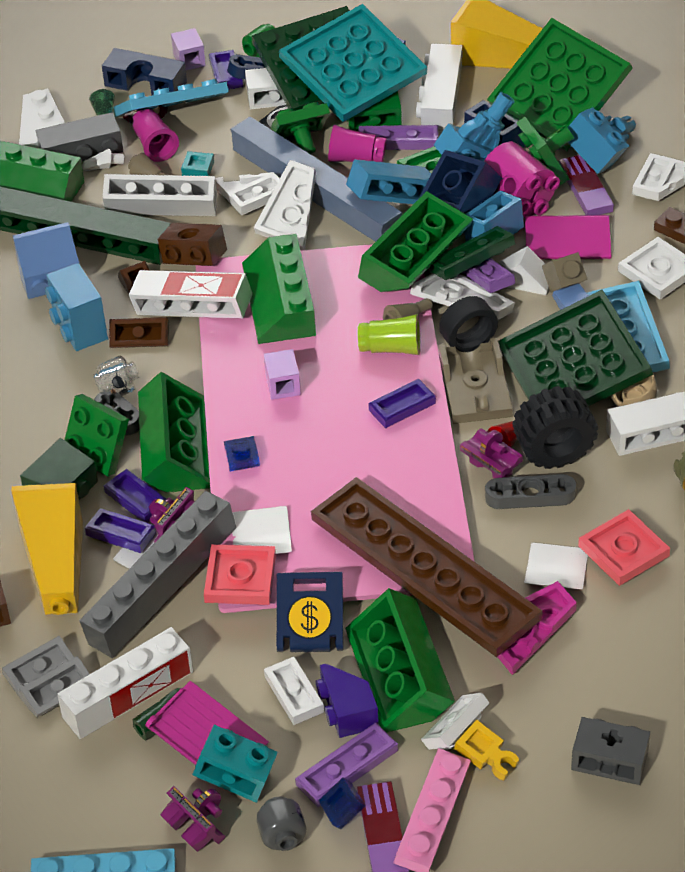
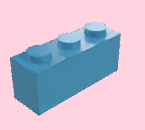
M354 159L346 185L363 200L414 204L419 199L431 173L425 167Z

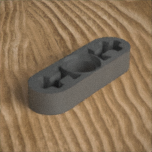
M566 474L494 478L488 481L485 486V501L488 506L494 509L563 506L572 503L576 497V482L571 476ZM526 488H534L539 492L536 495H526L522 491Z

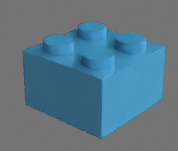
M76 263L46 274L48 287H45V293L50 304H52L49 314L54 325H60L64 341L66 343L70 341L75 351H79L108 340L102 298L80 264Z

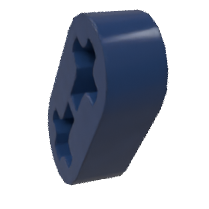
M236 54L230 57L227 71L235 78L246 80L245 70L266 67L260 57Z

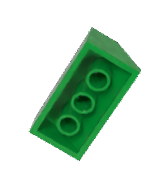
M0 141V187L72 202L84 184L81 157Z
M426 191L362 255L358 278L380 292L409 288L472 224L473 219Z
M297 233L268 237L242 262L243 272L246 273L253 293L250 299V307L258 344L316 336L314 307Z
M160 372L138 391L142 480L166 493L183 491L186 487L191 490L209 489L210 476L204 395Z
M388 588L345 628L362 678L369 682L376 701L379 726L386 733L432 722L455 702L416 599Z

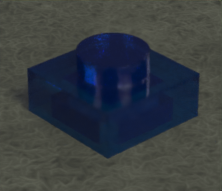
M254 436L224 441L229 471L260 466Z
M344 777L318 800L332 825L339 829H342L366 806L352 782Z

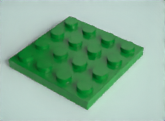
M551 18L487 100L493 104L500 91L508 94L514 99L515 103L507 112L519 120L526 117L535 130L540 132V136L546 139L563 127L564 124L568 127L580 112L592 107L600 111L633 67L621 57ZM567 143L561 149L567 152L571 145Z

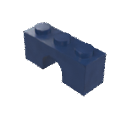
M114 48L102 64L105 87L128 91L136 82L149 81L152 96L155 90L169 88V92L178 91V86L187 83L184 61Z

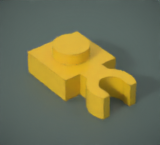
M478 720L466 730L454 746L458 753L470 759L471 763L480 770L486 764H489L495 777L503 781L507 778L508 771L501 766V763H508L511 767L516 768L519 762V758L515 753L500 749L504 740Z

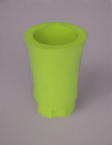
M418 314L395 319L373 320L370 323H359L358 347L360 352L371 351V353L420 355L421 340Z

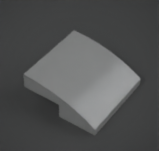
M60 636L2 667V674L37 718L59 706L57 693L89 675L78 656L74 657Z

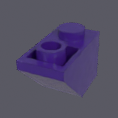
M329 664L320 665L321 679L316 680L317 692L321 700L326 699L328 706H325L327 722L329 726L335 725L339 738L361 733L374 723L378 724V707L369 682Z

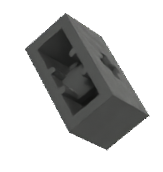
M581 717L572 750L571 770L640 785L649 750L650 731L641 730L635 726L609 723L602 719Z

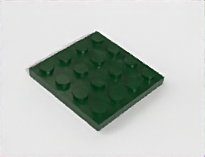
M347 6L252 35V44L288 109L291 108L293 111L303 109L309 103L318 102L319 105L325 103L279 58V50L350 11Z
M603 290L498 340L500 351L528 400L534 393L537 395L546 388L550 390L555 386H560L561 389L571 387L573 391H579L587 405L590 406L654 375L651 366Z

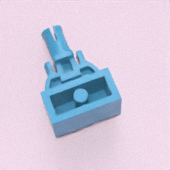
M500 91L488 110L479 111L474 119L469 120L461 127L448 123L434 143V146L441 155L444 150L484 161L487 155L499 145V134L505 127L501 120L515 103L514 99Z
M592 107L580 112L567 128L575 138L569 144L599 174L611 168L629 147L626 143L629 138L627 133L634 131L636 123L634 120L627 122L631 119L630 116L615 117L610 121L612 119L611 116L604 117L601 112Z
M501 190L476 208L464 213L473 219L472 224L463 232L466 242L496 226L512 234H515L524 227L521 198Z

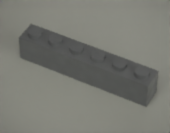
M206 490L79 620L88 645L111 658L125 646L209 557L211 544L220 545L236 529L229 502Z

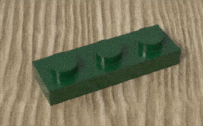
M496 226L440 255L429 267L430 272L444 280L456 278L461 272L471 267L479 266L484 260L494 255L502 254L505 249L515 245L514 234Z

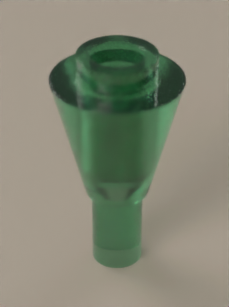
M99 89L90 95L89 101L97 116L112 112L115 95L112 91Z

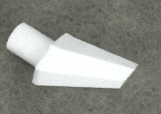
M107 149L85 160L82 164L83 172L110 168L111 164H123L124 154L111 153V150Z

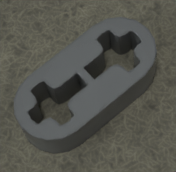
M106 390L96 395L95 401L129 419L125 433L126 436L135 434L140 430L139 411L119 393H111V390Z

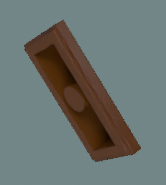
M167 317L109 319L110 348L168 346L169 320Z

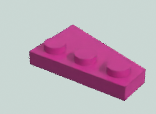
M558 581L525 597L542 610V620L498 656V659L512 675L576 612L577 602Z

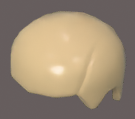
M654 375L613 394L612 400L617 406H624L648 399H655L657 384Z

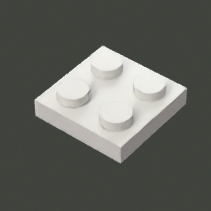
M657 237L619 262L618 272L633 282L639 281L643 289L658 299H662L685 283V254Z

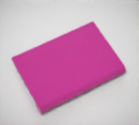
M609 215L525 216L526 246L540 259H559L579 252L581 259H611Z
M191 681L181 688L155 715H152L145 724L148 729L195 766L213 725L229 729L235 734L265 746L269 743L268 740Z

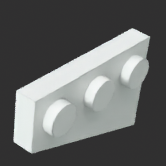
M49 89L36 90L23 95L19 145L38 148L36 129L65 123Z
M292 160L289 161L254 226L256 234L268 238L297 233L300 250H305L316 179L314 168Z
M431 274L413 283L410 291L411 295L424 299L428 298L433 302L450 306L457 300L468 296H478L487 302L498 320L512 313L515 302L495 292L490 294L477 283L460 274L456 278L448 280Z

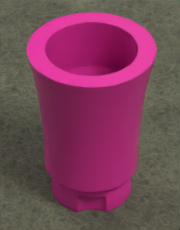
M149 108L138 110L133 116V127L141 141L144 153L154 162L168 160L178 150L179 138L177 134L168 128L160 116Z
M333 125L329 143L328 162H353L354 159L383 162L387 138L376 137L375 134L362 133Z

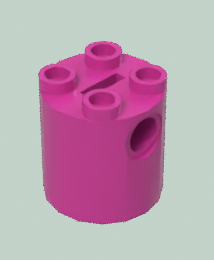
M505 142L494 148L484 160L502 177L494 194L501 190L521 198L524 218L534 214L538 216L543 215L548 210V202L558 188L560 179L553 171L515 142Z

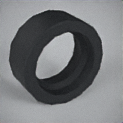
M468 296L457 300L447 308L439 322V331L450 347H456L461 352H471L477 349L481 343H488L498 328L496 314L487 302L478 296ZM480 316L472 328L457 334L459 328L466 321Z

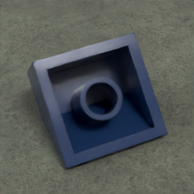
M444 150L419 198L427 191L462 213H465L493 196L502 177L484 161Z

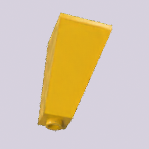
M466 0L451 21V45H462V65L511 69L543 28L488 0Z
M76 483L12 486L11 492L20 533L45 615L78 613L83 520Z

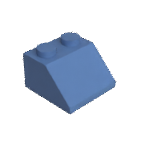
M68 222L13 235L20 277L28 299L46 295L45 287H48L46 274L79 263Z

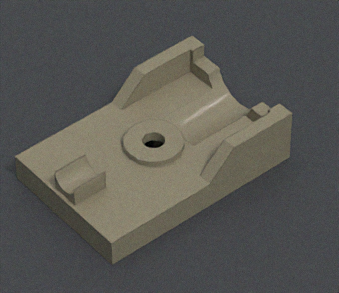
M497 337L490 338L489 343H481L477 349L471 352L458 351L456 347H447L446 343L439 344L442 376L453 424L513 417V408L504 376L503 360Z

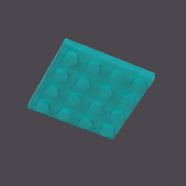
M363 4L279 50V58L324 103H327L328 108L342 122L427 74V66Z

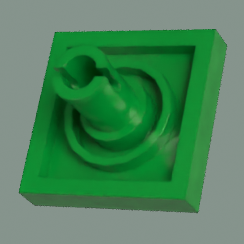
M313 102L305 105L300 110L293 111V109L289 108L278 112L270 129L285 139L295 137L298 147L307 153L312 154L316 152L311 132L319 131L324 126L330 114L327 103L319 105L318 102Z
M526 117L516 122L522 131L518 136L524 145L529 148L530 154L553 171L560 179V185L568 181L569 177L555 157L557 150L575 139L564 124L563 127L544 139Z
M84 394L76 395L65 441L94 460L99 472L106 476L116 473L129 419Z

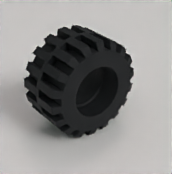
M555 386L550 390L547 388L543 389L537 395L534 393L527 402L524 401L520 405L521 410L516 411L514 415L513 428L527 459L537 467L544 466L545 469H551L554 466L560 468L564 467L567 463L572 464L576 462L577 458H582L587 454L586 451L594 446L593 441L598 437V424L584 397L581 396L579 391H573L571 387L561 389L560 386Z

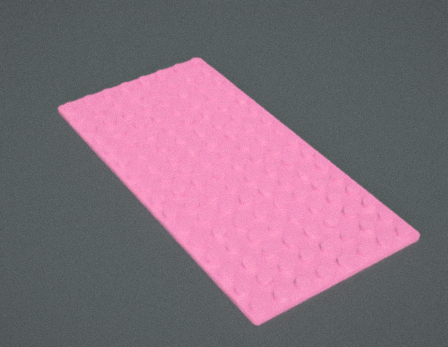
M373 244L301 251L314 307L316 336L258 344L250 302L243 319L199 317L210 491L212 494L229 502L232 512L286 506L292 549L289 553L276 554L270 605L218 603L219 611L222 613L277 608V573L342 572L343 602L377 599L388 588L407 596L412 595L311 519V511L356 477L474 561L431 309L418 315L421 340L420 355L359 351V323L383 320L384 308L387 305L416 303L424 299L411 295V286L406 289L380 292L358 278L361 257ZM249 255L220 258L214 266L195 265L196 272L244 273L242 262ZM425 272L415 282L425 278ZM293 349L299 371L301 395L271 400L265 374L264 354ZM416 379H420L436 396V404L387 428H384L372 415L368 403ZM231 533L220 545H233L235 536ZM326 583L294 584V591H326Z

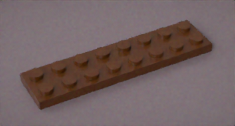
M357 477L311 511V519L495 657H498L542 620V610Z

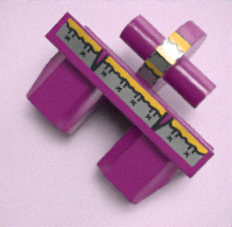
M480 428L471 439L460 444V451L469 456V462L477 468L485 467L490 470L492 478L511 477L513 469L523 462V455L502 442L503 435L497 430H492L488 433Z
M186 487L175 501L167 498L166 500L155 499L149 505V510L152 514L150 521L155 525L158 532L154 543L195 502L193 490Z
M175 786L166 793L172 800L160 815L175 830L191 817L194 822L181 836L197 852L211 839L219 844L226 837L206 818L210 814L214 818H218L222 814V810L218 807L221 802V795L218 791L209 789L203 792L200 788H197L192 793V796L196 799L194 805Z

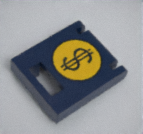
M277 573V652H284V638H290V652H330V637H336L335 645L337 651H343V573ZM326 583V591H294V584Z

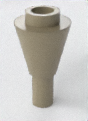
M143 152L134 155L128 165L130 175H166Z
M426 298L416 303L387 305L384 308L383 320L402 318L415 314L419 315L431 309L432 302Z

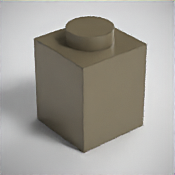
M579 252L542 265L550 293L588 280Z

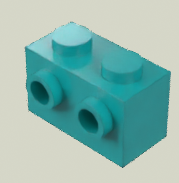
M213 725L192 775L257 803L278 752L264 744L256 743L235 734L229 729Z

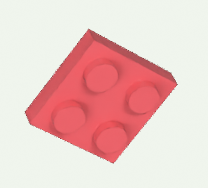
M629 509L579 537L578 546L619 586L670 556V547Z
M211 544L204 588V602L270 605L276 559L275 546Z

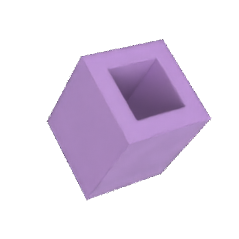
M195 28L171 33L173 55L176 60L185 62L186 70L206 66L204 45Z
M294 350L265 353V374L271 400L301 395L299 371Z

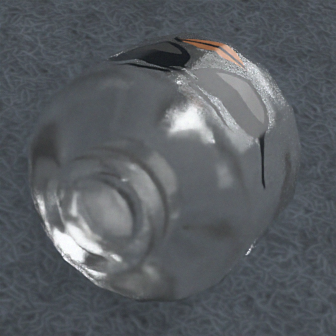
M117 356L100 363L97 367V373L93 374L100 392L105 391L108 394L117 392L121 396L133 392L136 389L135 379L140 378L134 361L128 363L123 356Z

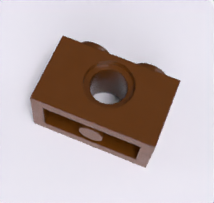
M171 223L157 239L163 264L214 266L227 251L222 225Z

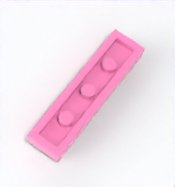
M438 748L393 864L415 872L430 871L469 769L470 759Z

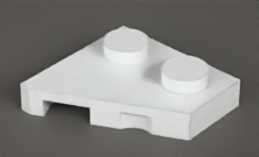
M650 153L633 185L632 195L659 201L685 185V162Z
M274 172L260 173L259 175H239L240 181L223 182V177L215 178L216 189L241 215H244L267 204L280 178Z

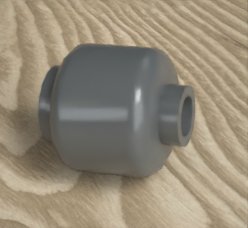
M281 796L273 797L267 800L257 812L256 821L262 841L270 849L279 851L291 850L306 836L307 827L301 808L292 799Z

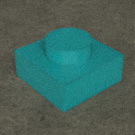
M187 151L181 167L182 176H210L214 165V154Z

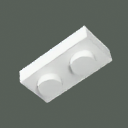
M295 657L264 669L265 679L293 725L324 713L323 702Z
M483 693L462 695L421 739L428 750L438 748L448 750L455 746L462 732L476 720L479 721L481 719V712L489 704Z

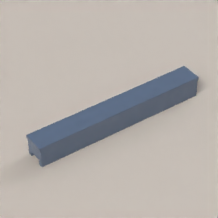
M248 117L230 129L232 132L233 150L268 173L274 172L281 178L290 160L314 168L316 179L312 201L376 242L402 216L400 210L387 202L360 199L346 185L348 180L346 176L252 117Z

